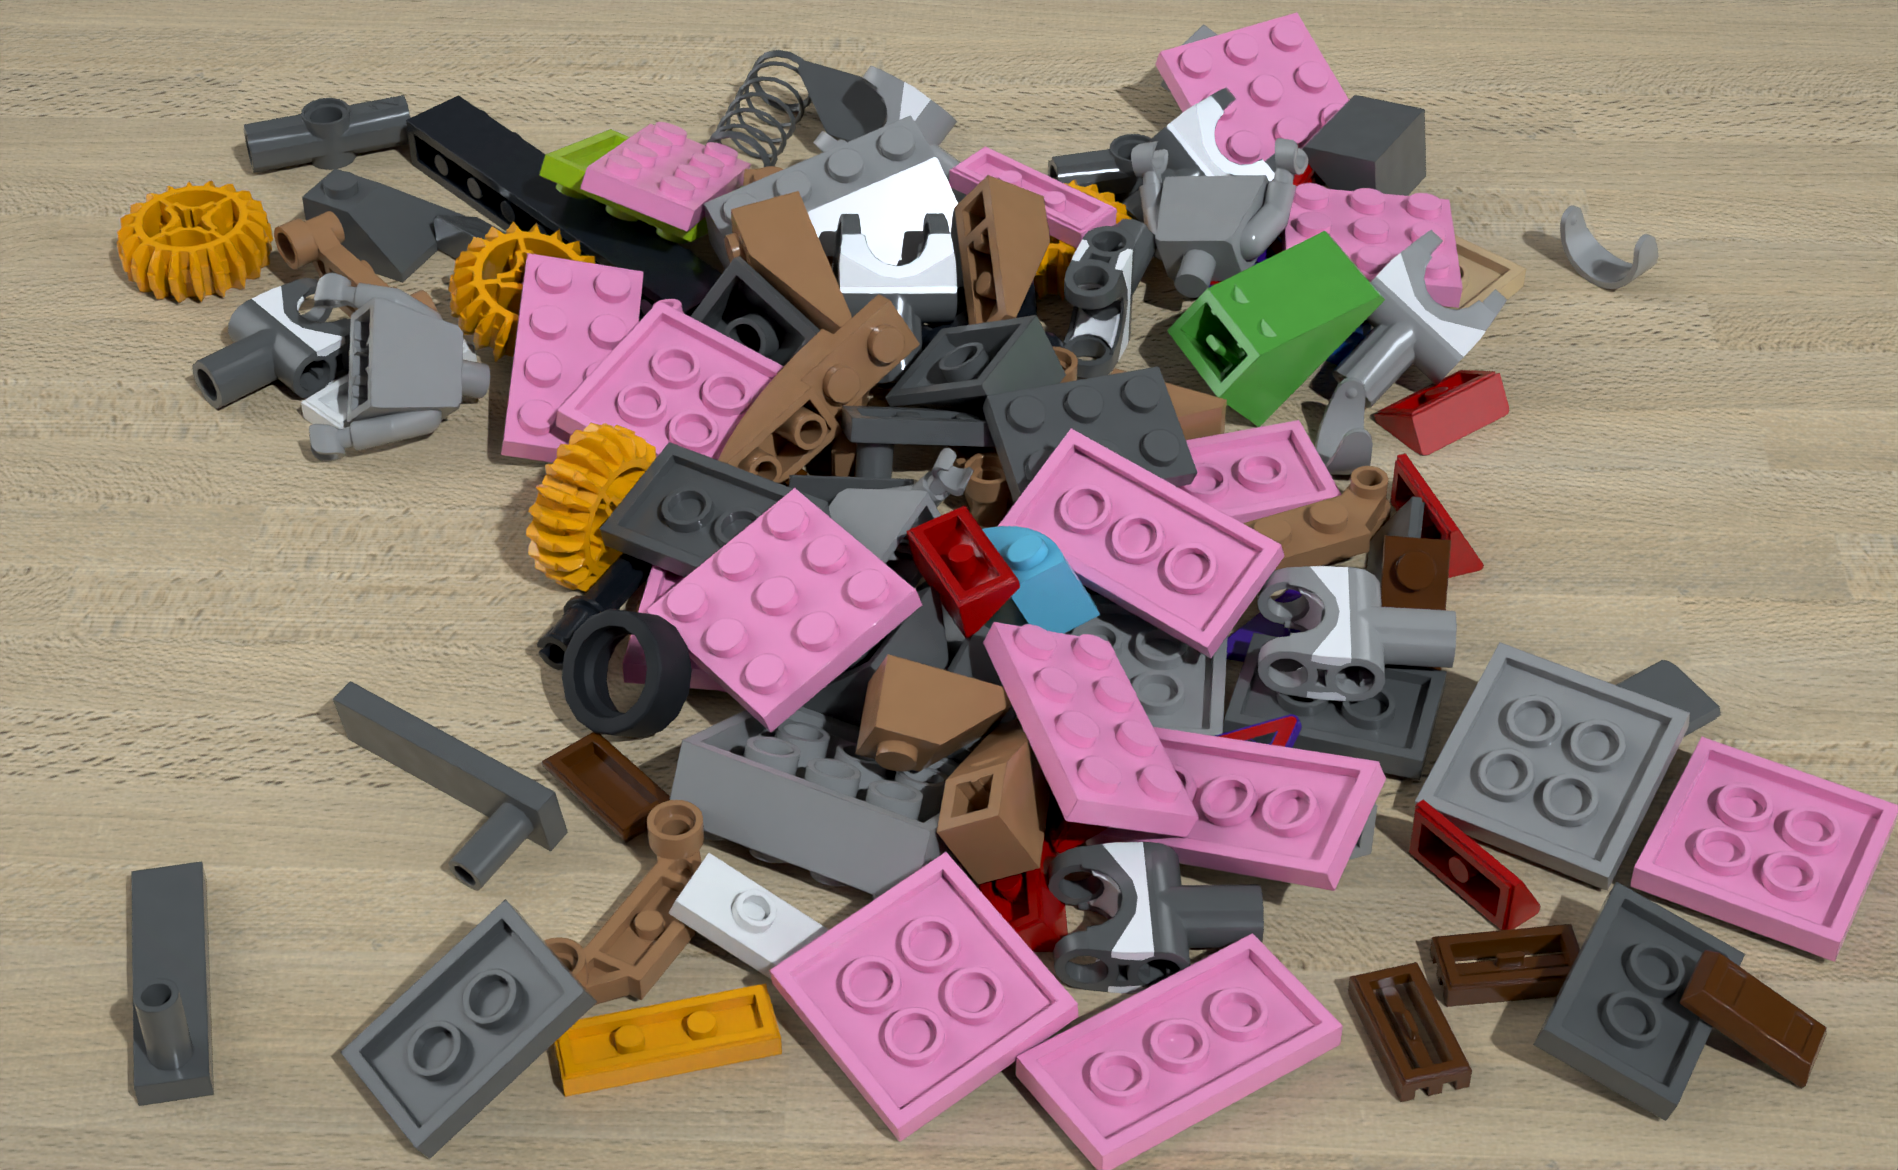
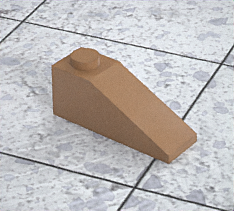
M987 175L954 207L969 325L1017 317L1050 243L1044 196Z
M799 191L731 209L732 234L724 236L725 248L730 263L735 257L740 256L819 330L823 328L835 334L852 318Z

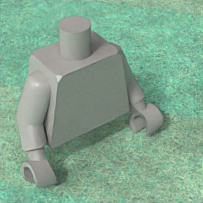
M1276 139V171L1273 181H1269L1267 175L1165 177L1163 183L1161 174L1166 170L1168 164V151L1166 149L1155 151L1158 141L1142 143L1132 149L1131 161L1134 173L1138 178L1143 177V185L1139 187L1144 224L1155 234L1157 248L1154 257L1162 260L1168 277L1174 280L1177 291L1182 295L1190 298H1199L1209 288L1211 281H1223L1254 266L1258 257L1265 252L1287 227L1296 185H1293L1294 174H1303L1308 166L1306 153L1301 148H1298L1294 140Z
M327 273L319 279L314 296L315 308L331 309L348 305L358 308V310L351 314L347 423L351 424L344 429H338L326 424H312L309 426L311 451L317 459L325 462L335 461L346 456L345 448L354 447L356 451L433 433L438 429L442 419L459 409L462 396L481 399L486 395L490 384L489 366L484 363L463 360V332L458 325L444 321L438 312L397 288L359 283L357 287H352L351 281L348 278L336 273Z
M944 448L941 450L932 471L927 472L915 484L885 489L847 488L839 492L829 505L831 519L915 588L923 576L915 565L906 531L941 516L937 507L949 494L963 495L974 470L970 467L965 469L954 467L953 463L957 457L956 453L950 448Z

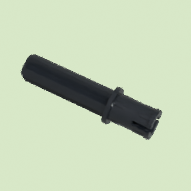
M622 553L584 596L576 595L570 598L564 606V614L561 619L537 643V647L543 648L538 652L543 661L554 669L563 670L564 655L574 632L592 615L608 609L619 610L648 578L653 564Z

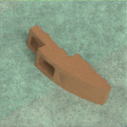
M878 294L835 334L822 328L777 373L757 397L730 436L718 461L782 485L789 480V475H795L843 431L836 421L842 416V405L853 406L920 345L893 303Z

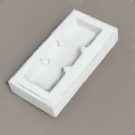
M710 853L707 854L669 911L670 915L770 979V969L828 931L820 923Z

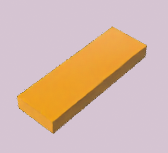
M766 983L579 1019L553 1043L565 1097L782 1054L781 1035Z

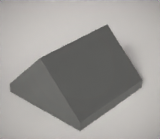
M1354 95L1301 149L1308 157V164L1330 189L1355 191L1360 188H1371L1383 194L1408 196L1426 177L1425 109Z

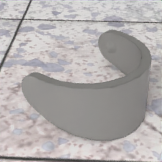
M1571 205L1564 211L1561 217V242L1568 260L1583 278L1598 287L1618 289L1626 286L1657 263L1659 256L1654 236L1644 234L1638 239L1634 248L1632 264L1617 258L1598 243L1586 226L1581 208Z
M1346 378L1338 383L1326 407L1316 436L1314 447L1330 474L1351 475L1355 469L1362 466H1370L1372 437L1368 431L1364 430L1366 390L1364 383L1357 378Z

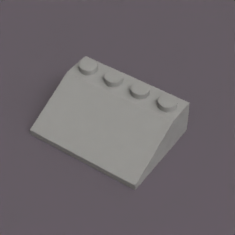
M911 115L704 203L709 242L724 269L730 264L725 248L724 236L732 234L731 209L799 191L826 256H833L837 224L841 213H858L861 223V234L866 235L868 247L875 257H879L883 262L892 265L911 263L917 256L918 244H922L925 214L944 213L949 224L956 260L957 295L965 292L954 209L958 203L935 153Z
M805 707L798 709L772 732L745 710L682 740L670 800L688 801L700 809L703 815L704 839H727L750 848V854L759 860L770 863L788 862L809 870L811 877L820 883L831 886L849 885L872 894L873 900L944 852H947L957 865L960 863L938 835L937 827L946 779L961 763L943 758L921 772L886 769L880 766L875 759L855 754L860 727Z

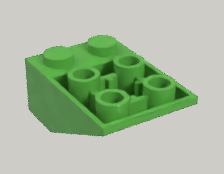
M1323 231L1207 288L1173 323L1167 332L1214 394L1219 398L1226 399L1228 406L1260 427L1385 299L1331 235Z

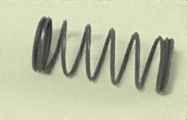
M773 50L765 52L757 58L744 84L739 88L735 100L730 103L726 115L721 118L716 131L711 135L708 142L722 144V139L731 138L740 150L752 157L762 159L764 167L775 166L778 160L777 156L783 153L786 140L792 137L795 124L801 121L804 109L812 101L809 93L808 97L802 100L798 91L785 81L775 77H758V71L769 66H783L800 75L797 67L785 62L769 61L763 63L765 60L775 57L789 59L798 65L801 59L804 60L789 51ZM771 81L784 85L794 93L799 103L786 104L782 102L779 98L767 94L759 82ZM753 85L756 92L749 93V86ZM750 97H760L766 104L778 110L786 111L790 117V122L779 123L770 114L755 109ZM746 99L749 108H740V101ZM799 111L797 117L795 118L792 112ZM741 113H754L768 125L776 126L781 133V138L770 139L761 130L747 125ZM737 115L740 124H731V117ZM790 127L788 133L786 134L783 128ZM732 129H745L760 141L767 142L772 149V154H767L766 150L754 138L742 132L732 131ZM738 140L751 145L759 154L746 149ZM781 142V145L777 150L773 143Z

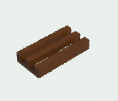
M1563 924L1432 937L1430 956L1433 964L1437 963L1436 976L1439 985H1444L1443 998L1446 1007L1557 997L1580 948L1572 925ZM1563 952V954L1525 957V955ZM1496 958V960H1489V961L1468 962V963H1458V964L1455 963V962H1457V961H1468V960H1479V959Z
M1417 962L1350 976L1348 995L1400 1102L1414 1100L1415 1091L1422 1088L1425 1089L1428 1096L1442 1093L1443 1084L1452 1082L1455 1090L1470 1086L1472 1069ZM1403 984L1442 1063L1433 1064L1418 1034V1027L1410 1011L1405 1008L1395 985ZM1373 990L1377 991L1414 1069H1411Z

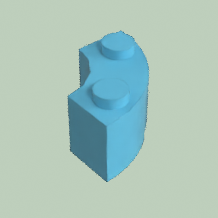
M1017 526L982 529L1018 578L1020 588L984 626L990 629L993 622L1016 626L1031 624L1047 631L1064 634L1100 615L1097 606L1065 556L1049 537L1038 531Z

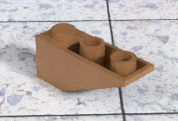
M1019 719L998 724L945 782L937 833L977 884L1040 868L1051 788Z

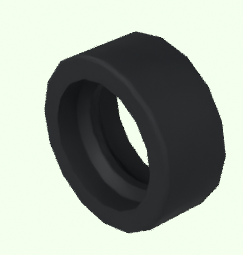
M608 609L592 615L574 632L564 655L562 683L566 702L577 721L594 733L644 738L661 732L679 715L689 694L692 668L688 647L677 628L659 615ZM630 634L636 636L644 650L647 671L645 686L638 701L626 713H622L617 710L610 698L607 672L609 660L616 646Z

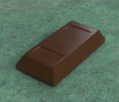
M592 732L542 761V766L625 843L647 831V817L650 811L658 804L670 800V796L600 733Z
M1705 950L1700 956L1679 1003L1801 1089L1804 1088L1827 1035V1027L1721 953Z

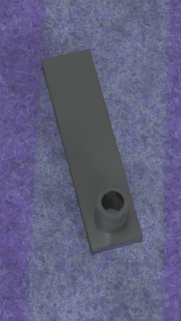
M842 405V432L850 442L857 443L855 477L892 478L894 444L995 447L983 410Z
M351 681L333 698L348 740L489 817L449 861V868L452 873L467 887L477 891L480 890L526 839L552 851L568 833L556 793L553 790Z
M203 862L131 871L134 1090L138 1105L144 1106L214 1095L207 879Z

